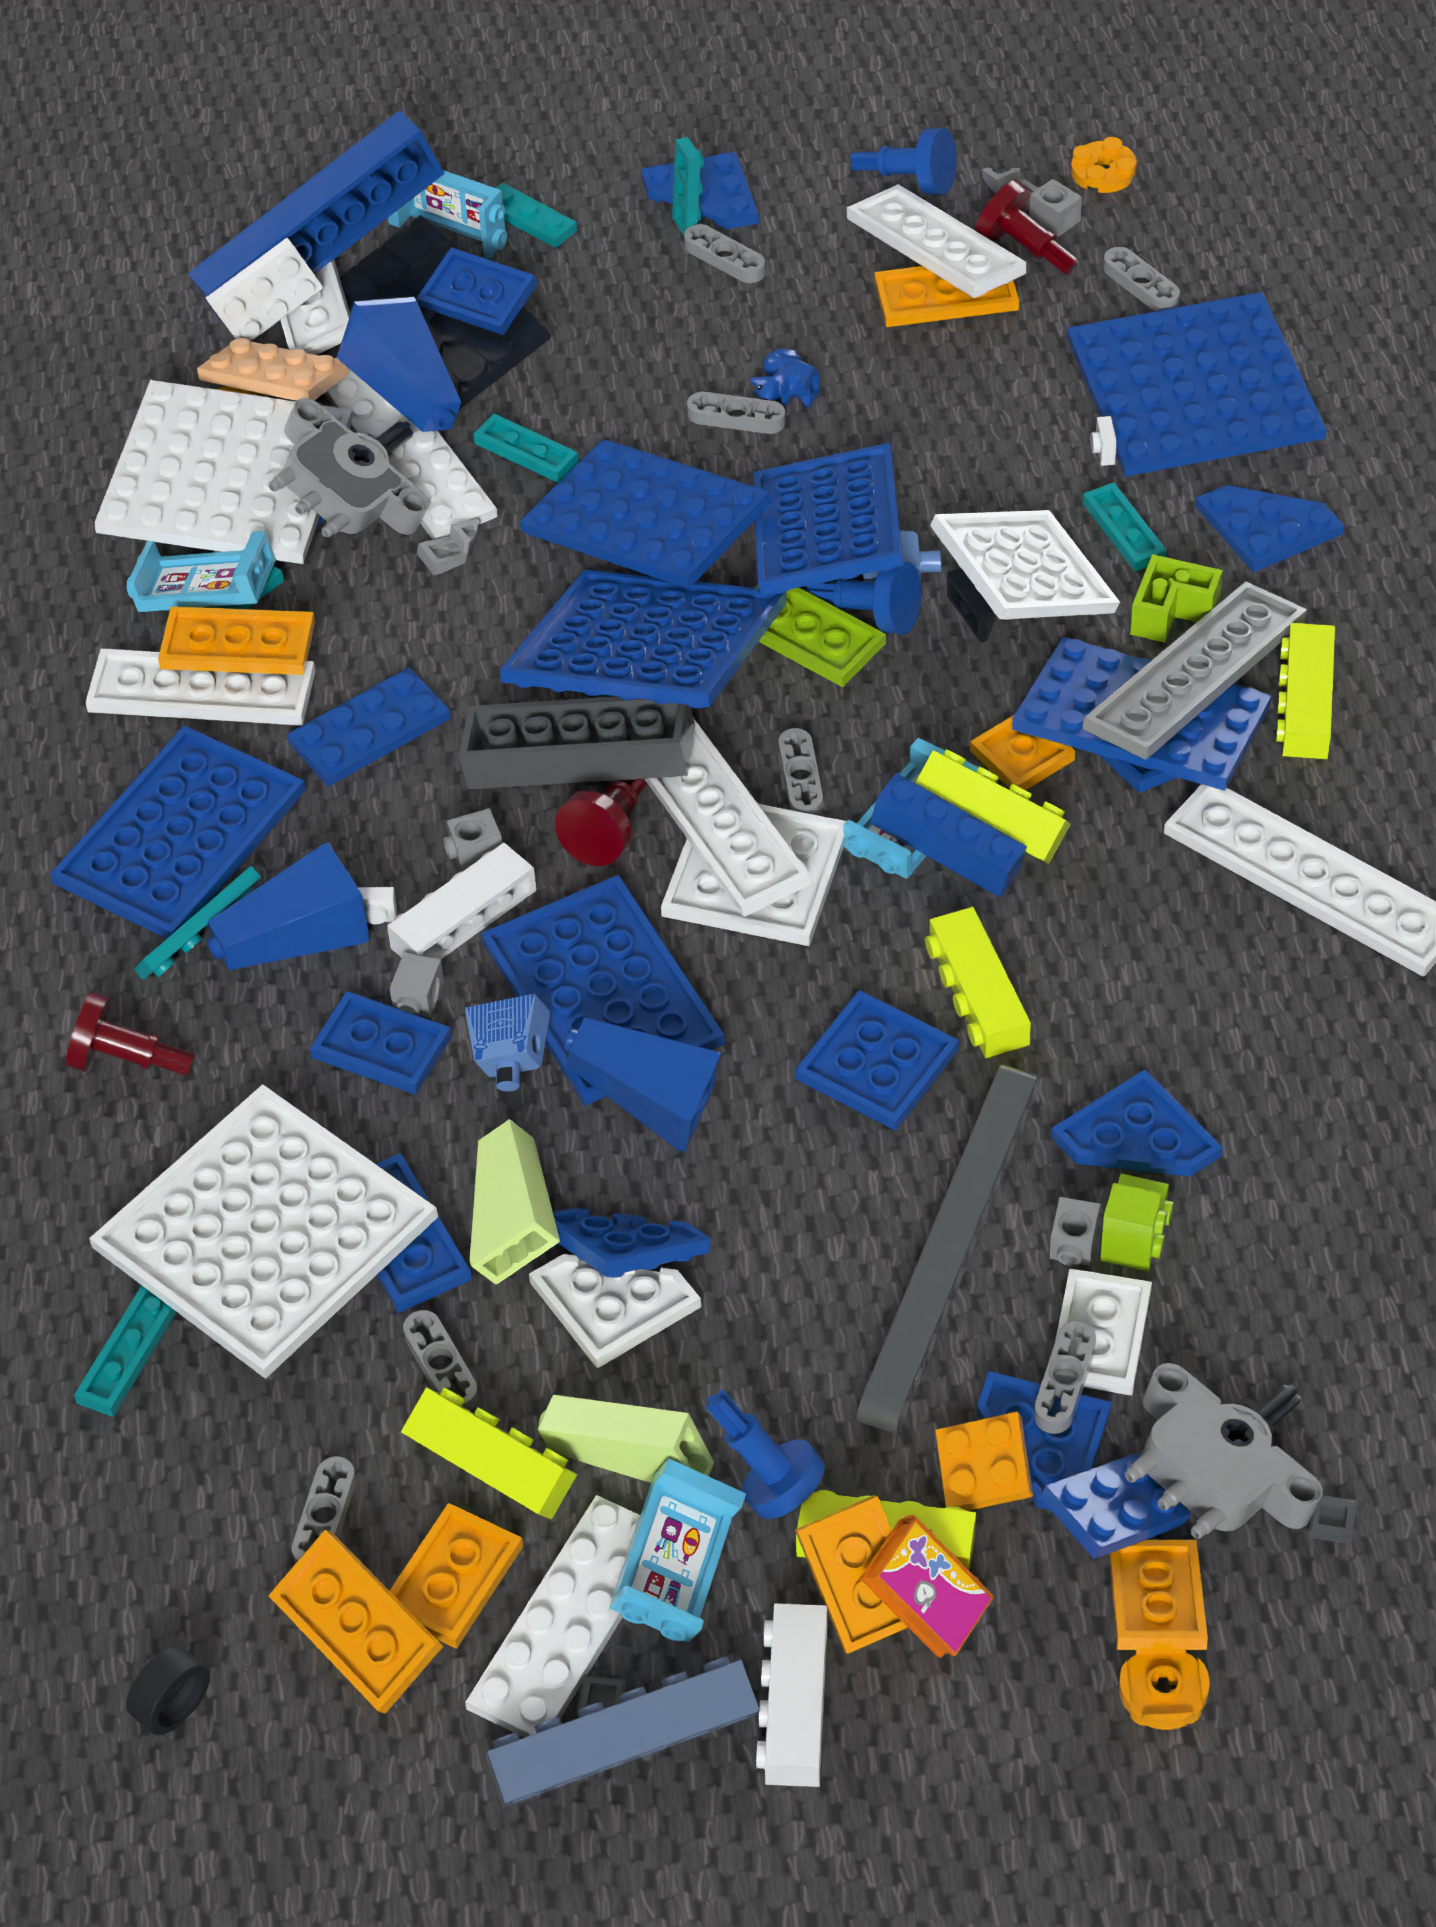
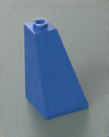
M415 298L355 301L337 358L422 432L452 429L461 400Z
M328 842L319 846L209 920L208 926L211 937L206 939L215 960L221 958L228 970L363 944L370 941L362 893Z
M584 1017L579 1030L572 1028L564 1046V1050L569 1052L567 1067L674 1148L686 1152L715 1086L721 1053Z

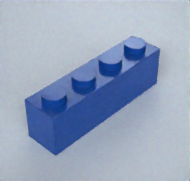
M897 772L876 799L871 820L872 825L990 893L1001 897L1020 872L1027 846Z

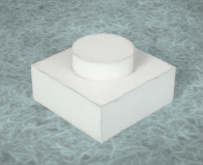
M1111 416L1097 417L1096 432H1091L1090 434L1092 453H1098L1101 466L1115 464L1116 437Z
M394 887L358 888L362 893L366 921L368 923L382 924L384 922H392L397 917Z

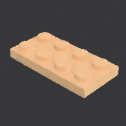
M246 338L231 341L230 345L219 353L212 355L208 361L197 368L200 381L295 401L302 398L316 400L349 374V368L340 360L333 359L332 356H318L305 353V351L300 349L289 350L279 348L275 344L250 342Z

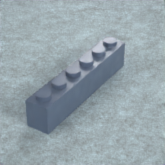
M723 1657L703 1665L705 1671L703 1674L688 1679L686 1672L678 1673L661 1680L663 1688L646 1693L645 1688L640 1687L620 1695L621 1703L604 1709L602 1702L595 1703L578 1710L579 1718L562 1724L560 1717L534 1726L536 1734L519 1739L518 1733H512L492 1741L494 1749L487 1751L486 1759L503 1807L756 1716L760 1709L742 1660L730 1663L728 1657Z

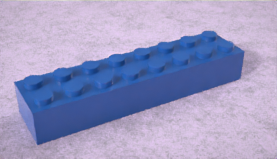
M399 110L187 274L213 313L223 323L206 300V297L284 239L288 238L313 274H316L445 173L421 130Z

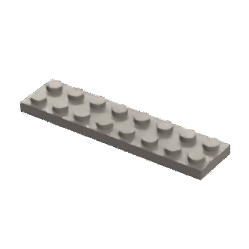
M1245 581L1085 716L1083 730L1147 760L1280 644L1282 637H1288L1291 623L1303 624L1306 620L1307 609Z

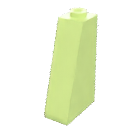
M510 1119L478 1140L470 1264L494 1284L500 1283L560 1242L535 1140Z
M553 1395L546 1411L541 1414L539 1419L538 1431L547 1447L567 1458L646 1482H652L654 1474L668 1458L709 1476L714 1464L689 1413Z

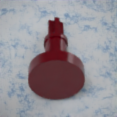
M1017 180L1008 182L986 205L976 222L974 230L994 243L1005 233H1008L1028 249L1036 259L1039 260L1044 257L1064 274L1068 275L1078 264V259L1055 242L1057 236L1052 231L1046 230L1024 212L1030 199V190Z
M645 778L612 782L605 789L604 794L594 791H581L572 795L559 809L555 818V831L564 849L578 861L591 866H605L613 863L630 843L631 826L626 814L631 812L636 806L637 795L647 785L644 781Z
M92 991L89 992L71 1036L66 1055V1066L86 1072L95 1051L141 1065L140 1067L149 1070L152 1064L188 1076L195 1054L160 1043V1036L148 1035L106 1021L110 1007V997Z

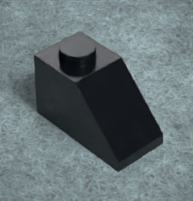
M961 567L947 572V597L979 642L987 641L997 615H995L992 608Z

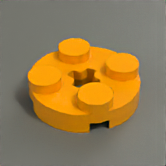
M1107 137L1103 141L1080 145L1073 150L1071 175L1074 181L1085 189H1088V186L1098 188V192L1101 193L1116 192L1126 188L1136 175V156L1129 148L1122 145V141L1119 138ZM1100 165H1108L1109 168L1105 169L1103 166Z
M1136 1650V1654L1129 1658L1128 1662L1126 1660L1121 1668L1119 1694L1124 1707L1130 1713V1717L1135 1723L1160 1730L1177 1729L1194 1723L1201 1716V1712L1208 1700L1209 1675L1204 1663L1199 1658L1196 1660L1192 1655L1186 1653V1650ZM1163 1677L1167 1678L1168 1684L1176 1685V1689L1170 1690L1169 1693H1161L1153 1686L1158 1685L1159 1678Z

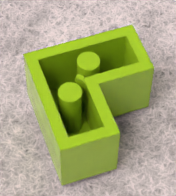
M1152 554L1132 604L1130 635L1166 643L1175 618L1198 622L1219 604L1223 570Z
M1120 1174L1118 1184L1113 1183L1104 1213L1100 1261L1149 1272L1152 1258L1160 1259L1165 1240L1164 1228L1165 1225L1169 1226L1173 1213L1174 1202L1167 1200L1169 1184Z

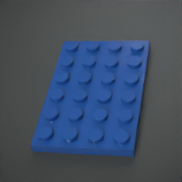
M602 439L519 523L522 531L531 536L689 589L772 501L769 491Z
M890 443L753 472L754 487L769 491L772 501L755 520L757 576L761 595L771 593L782 594L789 589L804 586L815 587L827 581L841 578L853 579L860 574L874 571L886 572L904 565L894 459Z
M1063 637L1014 715L1012 730L1112 759L1128 761L1130 764L1150 770H1161L1171 776L1225 791L1270 708L1272 695L1259 692L1253 688L1231 685L1145 760L1083 730L1085 716L1151 662V660L1123 654L1114 649H1106L1084 643L1078 639Z
M183 726L50 873L52 884L167 939L210 902L306 791L305 782L211 737Z
M619 875L481 933L484 947L514 995L519 997L535 993L550 1010L545 1045L584 1106L606 1097V1095L567 1067L569 1052L564 1050L567 1037L572 1028L579 1030L584 1017L709 1050L725 1045L723 1032Z

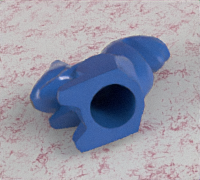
M780 348L770 352L764 358L762 364L763 370L768 376L750 378V382L756 387L753 394L763 400L776 401L780 398L781 404L784 407L794 397L802 399L803 405L806 408H810L820 392L819 371L814 366H810L802 361L796 351Z

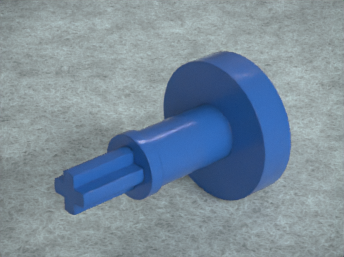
M947 128L924 129L918 139L916 148L882 146L879 152H855L850 155L852 161L850 167L855 171H879L882 176H891L892 174L916 175L921 191L927 195L947 194L952 187L956 173V147L953 136Z
M904 562L903 566L895 567L890 571H879L876 581L841 578L836 582H824L815 587L807 586V589H805V591L823 601L834 604L840 610H872L878 628L887 634L905 635L910 632L917 620L921 604L920 577L916 567L910 562Z
M720 1390L716 1395L711 1394L706 1399L708 1404L705 1406V1409L724 1429V1441L730 1448L735 1449L751 1467L744 1481L742 1492L746 1493L744 1499L759 1517L764 1519L781 1517L796 1509L810 1497L823 1477L825 1463L809 1442L796 1439L777 1446L761 1427L760 1421L753 1414L745 1415L724 1390Z

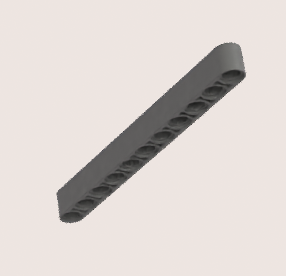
M1002 1064L999 1066L862 1395L857 1413L858 1423L897 1435L901 1432L1037 1097L1040 1075Z

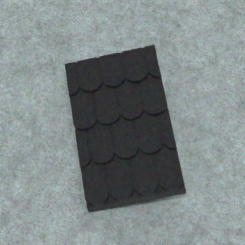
M419 215L409 223V226H405L384 242L383 246H379L362 259L357 266H353L339 277L350 314L355 301L414 297L417 301L416 298L451 247L460 249L451 243L447 236L422 215ZM418 303L461 400L459 410L552 338L540 321L524 307L521 308L505 334L501 335L420 307Z

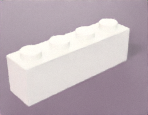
M502 843L492 851L486 852L476 863L463 872L455 874L448 883L435 892L427 894L420 903L406 913L399 914L387 925L391 949L401 958L404 952L436 959L444 958L536 891L534 867L505 843Z
M774 1604L773 1620H765L764 1647L772 1648L771 1660H762L761 1685L762 1687H769L768 1700H760L759 1727H766L767 1731L766 1741L757 1742L756 1766L757 1768L765 1769L766 1785L820 1787L828 1629L826 1605Z

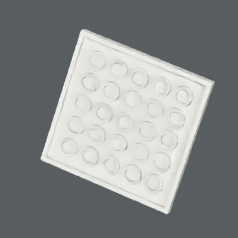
M150 380L95 520L96 533L227 552L244 550L252 532L266 531L276 560L304 564L320 515L313 509L308 512L306 511L302 515L298 514L295 511V506L301 499L287 486L276 492L269 489V482L283 470L291 449L295 445L287 438L284 429L296 401ZM321 405L348 429L350 428L352 422L351 409Z
M262 1084L89 1239L94 1250L266 1379L438 1218L437 1208Z

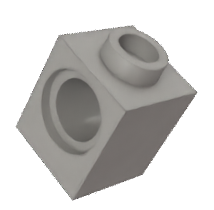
M1051 179L1031 193L1029 216L1046 230L1052 231L1057 237L1081 221L1082 197L1056 180Z
M490 808L446 821L448 836L443 838L444 847L449 859L456 858L461 871L476 863L486 852L492 851L502 844L501 834Z
M404 952L390 986L392 1006L417 1016L430 1018L444 984L441 959Z
M1064 1197L1059 1198L1051 1233L1049 1259L1058 1260L1068 1266L1079 1264L1090 1266L1099 1227V1203Z

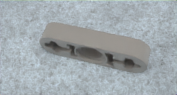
M695 224L685 230V249L690 254L745 283L758 282L765 276V259L758 252L704 224ZM722 251H728L733 253L731 256L720 257L716 255Z
M1114 247L1106 251L1104 255V272L1153 311L1177 308L1179 306V288L1139 256L1124 247ZM1136 278H1146L1149 282L1136 283L1133 280Z
M697 392L687 400L689 419L700 425L773 434L781 431L786 424L785 408L776 401L711 392ZM733 410L745 412L744 415L739 417L728 415Z
M800 728L788 729L780 735L778 742L789 808L792 811L820 816L823 811V792L811 735ZM798 743L800 756L794 757L791 744ZM796 770H806L811 774L806 779H796L791 776ZM808 791L810 805H804L801 792Z
M427 1310L413 1312L405 1319L403 1324L405 1340L431 1387L438 1393H441L443 1387L452 1391L449 1381L455 1377L458 1388L466 1393V1396L463 1397L466 1400L462 1407L469 1411L472 1410L478 1402L476 1381L438 1316ZM423 1326L424 1329L429 1330L432 1343L426 1345L423 1335L420 1332H416L417 1327ZM439 1355H446L452 1359L450 1366L441 1370L432 1368L429 1363L434 1357Z
M1078 1320L1067 1322L1058 1332L1035 1402V1422L1041 1430L1047 1433L1057 1434L1064 1432L1072 1424L1096 1346L1095 1330L1086 1322ZM1075 1337L1083 1339V1342L1079 1344L1076 1357L1070 1355V1346ZM1068 1369L1077 1375V1379L1071 1384H1062L1056 1381L1053 1375L1059 1370ZM1056 1396L1061 1398L1060 1412H1057L1055 1417H1051L1048 1415V1411H1051Z
M338 1456L327 1458L320 1463L316 1470L292 1543V1554L295 1564L314 1543L313 1534L320 1536L324 1530L334 1533L339 1539L356 1487L354 1467L346 1458ZM336 1472H342L343 1478L337 1480L334 1488L335 1495L330 1494L329 1478H333ZM323 1507H329L336 1511L335 1517L327 1523H318L312 1518L314 1513Z

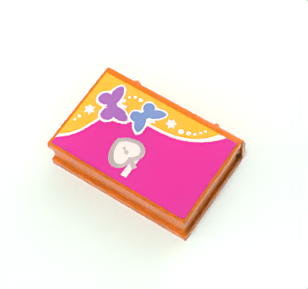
M909 1515L897 1522L859 1579L939 1658L943 1657L944 1654L956 1656L993 1600L994 1595L979 1581L978 1577L974 1576L932 1533V1530L928 1529L916 1516Z

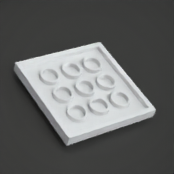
M1049 510L935 514L931 522V528L1000 620L1115 613L1120 603Z
M758 804L809 872L812 885L746 917L742 916L689 840L686 839L661 905L662 917L810 946L845 845L843 826L847 821Z

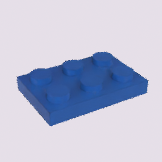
M451 247L416 299L420 307L504 335L538 282L533 274Z
M346 991L310 1047V1052L313 1059L417 1095L452 1037L451 1027Z
M1137 1453L1048 1484L1040 1496L1093 1559L1179 1528L1187 1522L1191 1515L1181 1502L1166 1511L1160 1509L1158 1499L1163 1496L1166 1489L1148 1474L1143 1478H1139L1134 1483L1126 1480L1125 1472L1140 1457Z

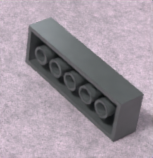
M618 696L469 706L459 760L468 789L688 776L695 725L689 705L677 703L657 704L652 700L644 699L623 700Z

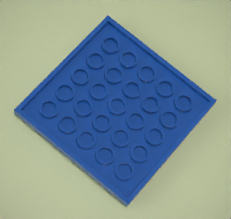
M1263 292L1067 328L1066 337L1100 417L1111 416L1116 437V457L1124 477L1326 439L1327 429Z
M584 570L501 667V683L516 684V686L522 688L532 686L550 688V690L555 692L566 690L584 692L589 696L601 694L618 696L623 700H652L657 704L677 703L686 704L692 708L710 707L785 607L786 592L782 594L771 593L761 595L759 588L695 582L688 589L655 577Z

